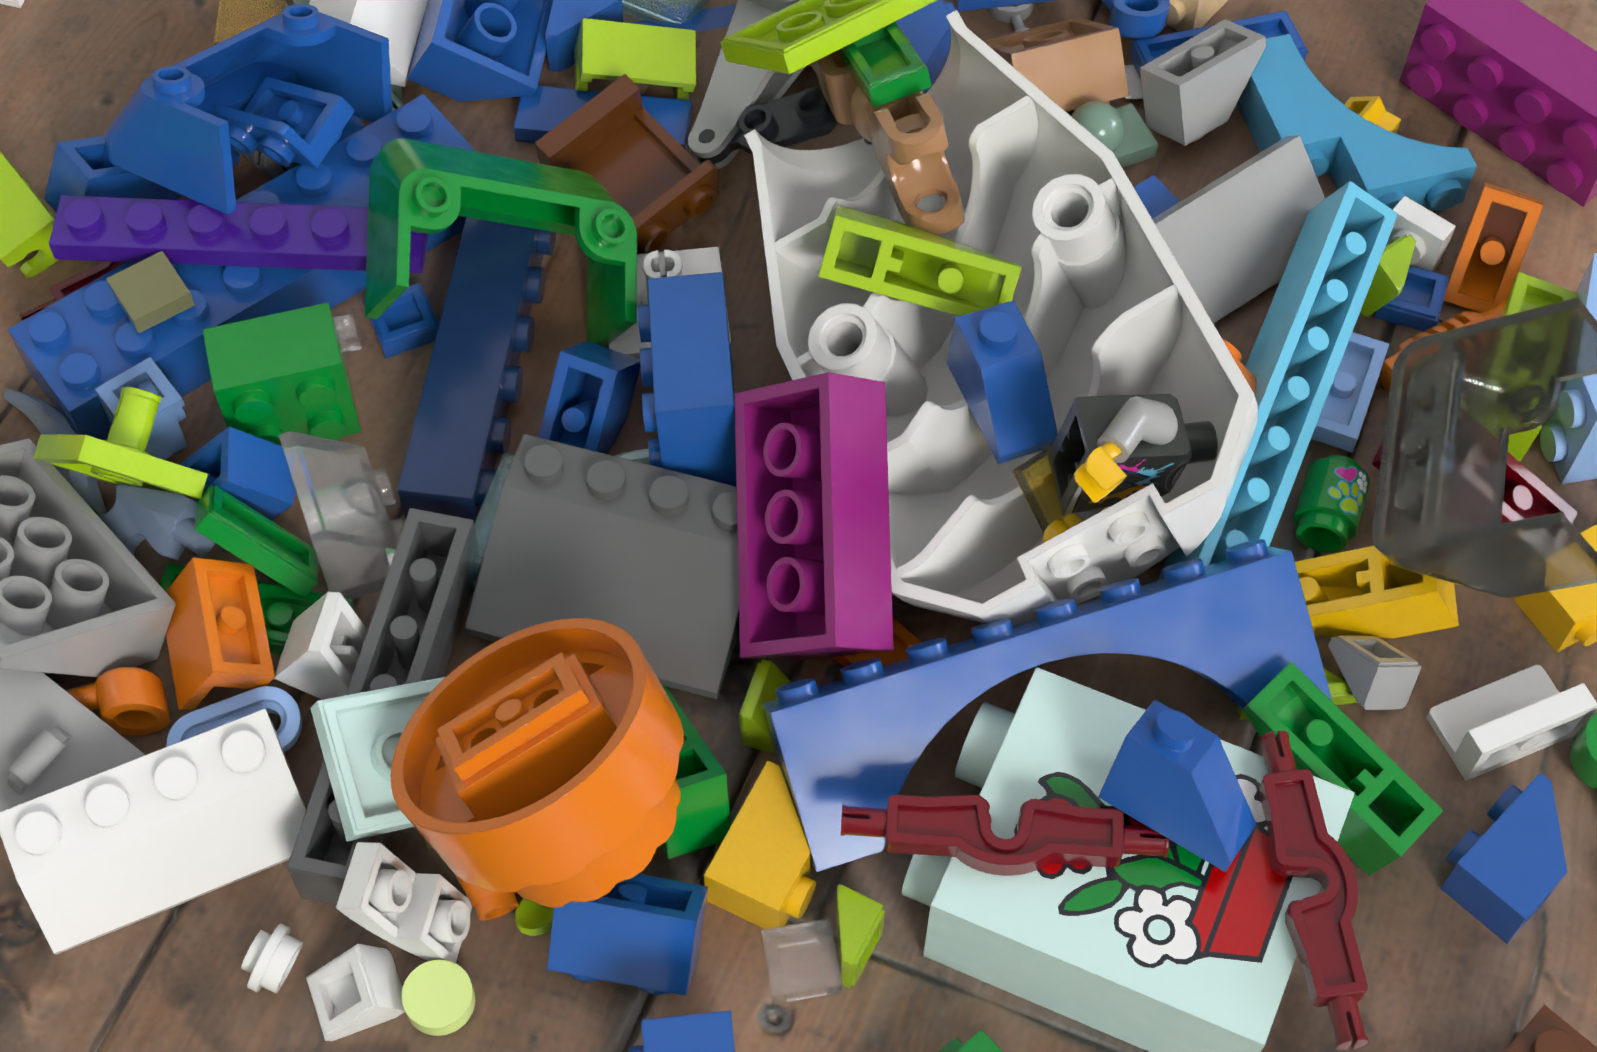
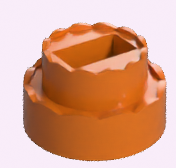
M591 618L559 619L525 628L494 642L454 669L430 692L407 723L398 741L391 765V789L398 808L457 877L489 891L499 893L517 892L524 899H530L542 906L551 908L563 907L569 902L597 900L609 893L618 882L638 875L650 863L656 848L666 842L671 836L676 824L677 806L681 800L680 788L675 777L678 771L679 753L684 744V731L674 705L639 645L631 635L622 628L603 620Z

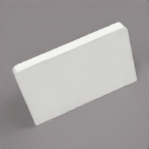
M1534 665L1432 707L1427 714V720L1462 777L1467 781L1575 736L1596 710L1597 702L1584 683L1559 693L1544 668L1540 665Z

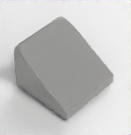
M1377 636L1331 637L1328 647L1354 698L1365 710L1405 708L1422 667L1416 660Z

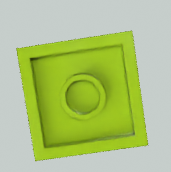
M122 387L107 441L88 435L40 434L33 457L35 460L115 485L126 484L182 494L194 499H201L208 476L207 473L151 456V454L145 452L162 397L151 392L133 387Z

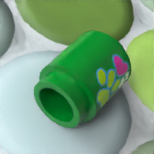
M1332 455L1317 459L1308 466L1293 517L1294 524L1297 527L1296 536L1308 548L1320 552L1334 553L1343 550L1347 542L1356 536L1370 486L1368 474L1357 462L1345 456Z

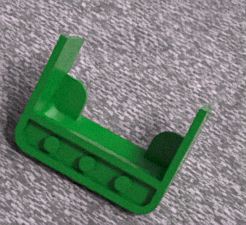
M395 139L388 142L372 160L369 174L365 318L378 319L409 287L411 231L425 234L439 233L447 229L458 216L576 236L578 245L587 255V341L605 347L637 323L636 227L629 213L592 175L578 170L411 139Z

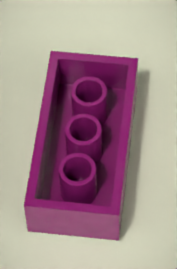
M1429 0L1424 6L1399 81L1410 88L1416 95L1425 98L1457 120L1463 127L1470 129L1501 150L1507 157L1517 161L1545 180L1555 190L1564 193L1584 207L1597 195V51L1519 0Z
M827 372L735 393L740 658L801 661L894 651L885 382Z

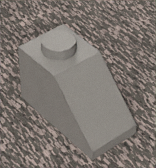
M1224 19L1140 67L1146 126L1186 146L1191 142L1201 139L1206 133L1227 122L1266 47L1265 36Z

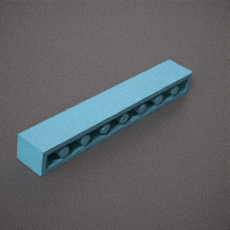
M1351 181L1309 210L1245 367L1256 377L1255 398L1258 405V419L1254 435L1221 517L1209 535L1192 553L1186 557L1181 547L1177 548L1167 556L1163 569L1167 566L1192 559H1202L1204 566L1227 559L1225 551L1227 548L1248 541L1264 539L1267 547L1270 546L1398 216L1397 212ZM1161 571L1158 581L1165 579L1163 571Z

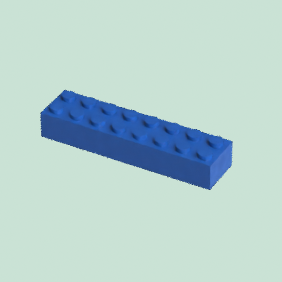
M423 94L336 143L330 148L318 168L299 164L237 199L236 202L368 207L370 166L374 157L388 142L395 139H411L470 151L475 150ZM458 216L444 231L428 234L426 252L462 232L466 217ZM126 262L9 328L8 331L28 372L54 407L68 418L78 434L107 441L111 424L95 388L151 357L178 394L183 397L211 380L202 329L329 302L332 309L366 288V271L172 264L190 291L195 306L138 334L112 294L106 278L138 263Z

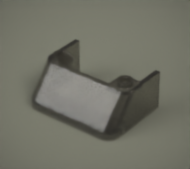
M1579 297L1421 337L1411 342L1400 352L1392 370L1372 530V540L1375 547L1391 564L1405 570L1504 598L1597 583V552L1562 512L1501 523L1509 435L1535 429L1550 419L1560 402L1561 382L1597 374V321Z

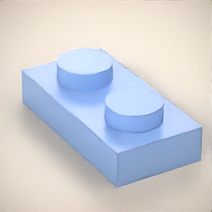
M1352 332L1311 439L1353 452L1389 343Z

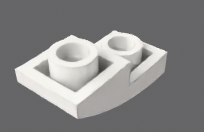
M357 842L336 909L373 934L427 961L448 960L456 963L461 943L469 932L472 905L466 896L440 874L415 873L381 843Z

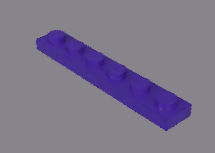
M61 195L49 246L54 258L59 260L140 262L163 251L171 264L366 271L368 207L236 202V211L227 215L195 200ZM411 231L409 273H423L428 234Z

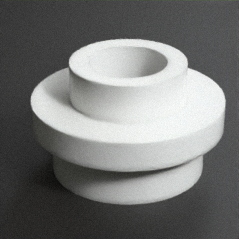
M280 923L272 935L263 930L259 931L241 966V969L251 973L247 988L258 992L263 987L276 994L278 993L303 945L302 941L289 935L290 927Z

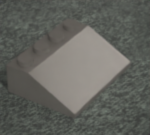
M29 438L0 445V668L99 677L107 670L119 667H136L157 660L176 603L60 472L51 464L33 459L36 445Z

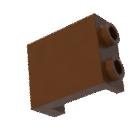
M626 74L622 75L535 142L540 164L578 170L592 175L629 213L637 231V254L660 250L668 242L676 228L690 217L696 219L704 215L713 206L717 196L720 194L717 167L710 160H706L700 165L643 108L640 88Z

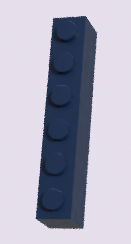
M466 217L397 489L405 520L409 509L413 508L471 519L474 522L475 530L480 531L485 508L495 507L499 493V472L494 470L498 454L506 455L509 450L511 419L506 418L509 403H518L521 397L523 369L518 364L521 352L530 353L532 349L535 324L534 317L530 316L533 303L541 304L543 300L546 273L545 268H542L541 265L543 256H552L554 252L556 232Z

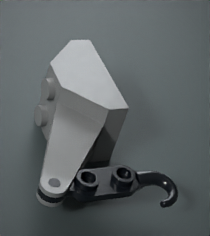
M738 0L726 36L800 0ZM721 48L700 111L688 136V145L700 164L710 160L717 169H720L729 164L740 149L753 154L744 135L754 129L767 141L781 147H787L825 136L835 129L838 122L820 87L808 88L802 92L782 97L805 67L791 74H785L726 61ZM864 138V142H865L866 144H868V145H872V144H873L872 142H869V141H867V140Z

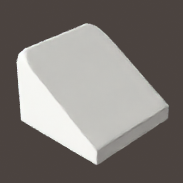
M358 943L306 977L325 1041H335L394 1019L405 1012L402 1005L400 978L390 951L385 948Z

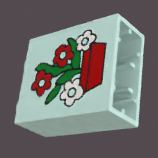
M1036 667L1016 713L988 702H984L981 705L963 745L955 770V778L982 788L980 796L986 799L990 805L991 830L994 835L1001 839H1011L1016 836L1020 807L1030 799H1040L1078 807L1117 809L1098 796L1126 735L1146 710ZM1220 739L1257 823L1226 872L1170 839L1167 858L1162 856L1123 854L1119 866L1115 868L1048 863L1036 871L1013 876L984 873L965 865L956 857L913 854L901 894L930 906L923 952L924 957L1148 1052H1261L1265 1046L1297 956L1285 923L1286 909L1292 901L1302 900L1319 894L1322 885L1313 878L1281 877L1273 872L1267 824L1258 792L1263 776L1268 774L1264 756ZM1313 776L1327 832L1338 841L1355 792ZM1123 812L1124 825L1146 826Z

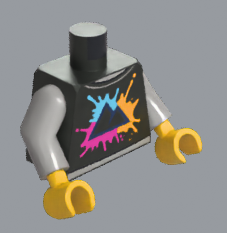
M1171 394L1076 397L1048 453L1064 519H1058L1048 525L1044 531L1043 543L1098 514L1103 508L1118 503L1152 483L1161 497L1170 493L1187 464L1208 462L1216 459L1218 440L1214 425L1210 421L1184 424L1178 399Z

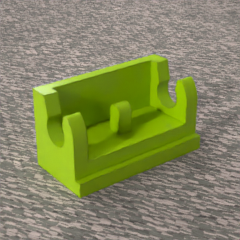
M582 19L574 49L575 90L587 91L588 82H592V78L616 81L626 74L634 83L675 87L676 99L688 100L689 92H694L696 86V30Z
M0 151V260L7 267H10L23 260L28 253L38 250V253L32 259L26 261L20 267L25 277H34L59 260L54 258L49 246L55 216L19 171Z

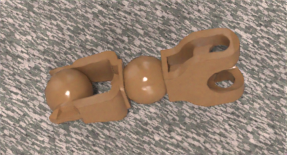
M839 50L809 64L817 74L821 91L836 121L844 125L853 124L856 131L862 137L873 143L876 158L883 169L893 199L906 225L937 236L946 234L964 223L965 215L960 192L944 152L949 146L944 120L930 93L920 91L873 108L841 59ZM933 194H938L944 204V207L936 212H926L917 207L920 199Z

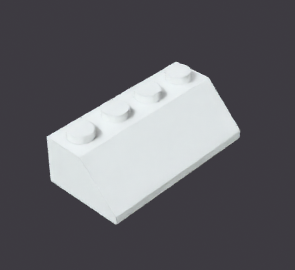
M263 709L0 812V836L16 880L53 953L57 955L288 861L306 813V807L274 725L266 709Z

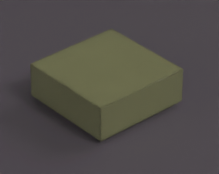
M163 251L106 278L112 294L138 334L195 306L190 291Z

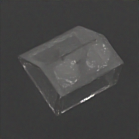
M293 431L280 434L281 445L329 592H340L344 598L355 599L381 591L404 527L402 518L389 521L385 506L396 503L385 467L372 470L364 446Z

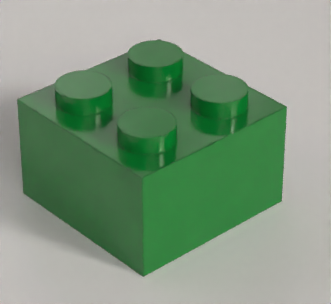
M329 302L202 329L213 391L227 427L235 428L285 448H293L315 442L330 443L341 439L343 436L362 432L349 371Z

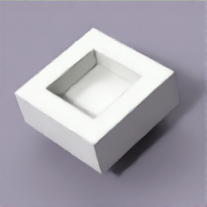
M1404 196L1393 209L1398 213V216L1385 247L1405 234L1407 236L1412 234L1416 244L1410 265L1434 272L1443 260L1456 226Z

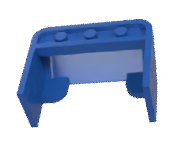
M293 4L283 9L282 13L173 66H166L155 70L152 76L141 83L106 129L104 136L107 158L110 163L228 215L236 211L228 121L209 114L214 104L244 111L267 76L342 96L355 109L353 115L373 123L392 112L389 38L321 13L312 5Z

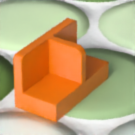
M193 557L166 591L176 603L166 632L177 705L179 710L193 711L214 686L255 689L267 686L275 677L254 567L247 563Z

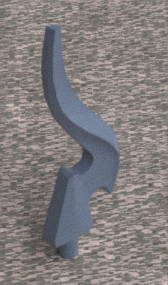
M5 388L3 398L24 413L41 434L79 435L68 418L53 405L33 395ZM55 466L133 556L136 547L144 539L160 555L176 560L179 559L186 547L200 556L207 554L213 548L215 542L194 530L196 499L182 494L120 484L115 487V504L107 513L96 478Z

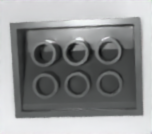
M524 434L501 490L465 625L466 635L496 642L512 633L544 622L569 618L603 620L622 628L633 637L661 685L718 699L740 632L737 486Z

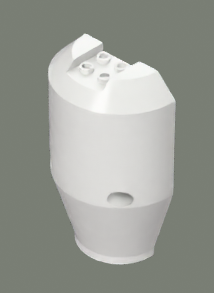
M955 10L946 16L951 30V46L946 64L927 93H930L943 116L949 144L944 152L960 192L965 220L958 228L939 236L1022 265L1012 301H1015L1041 350L1058 433L1074 399L1085 396L1171 394L1178 399L1184 424L1210 421L1214 425L1218 440L1216 459L1208 462L1187 464L1170 493L1161 497L1152 483L1118 503L1103 508L1098 514L1043 543L1044 531L1048 525L1058 519H1064L1048 459V453L1051 448L1001 464L997 463L947 365L954 318L959 316L818 277L838 205L906 224L898 211L883 169L876 158L873 144H866L864 138L833 148L795 150L767 141L755 129L744 136L753 152L776 346L792 380L831 372L885 382L892 593L902 601L916 607L981 623L1010 618L1012 626L1036 619L1035 609L1041 605L1067 598H1074L1076 604L1096 597L1100 595L1099 589L1101 587L1134 578L1160 562L1179 547H1181L1186 557L1192 553L1209 535L1221 517L1255 432L1258 419V405L1252 389L1114 153L969 30L958 11ZM933 194L920 199L917 207L926 212H936L944 207V204L938 194Z

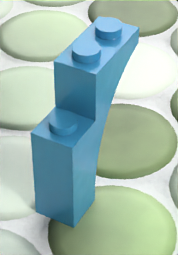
M1290 34L1266 39V47L1237 102L1260 152L1287 136L1300 135L1317 178L1321 175L1330 174L1337 190L1351 181L1392 210L1404 196L1428 210L1433 209L1435 211L1446 210L1458 203H1463L1477 168V164L1468 148L1446 147L1406 138L1385 130L1350 110L1317 80L1304 62Z

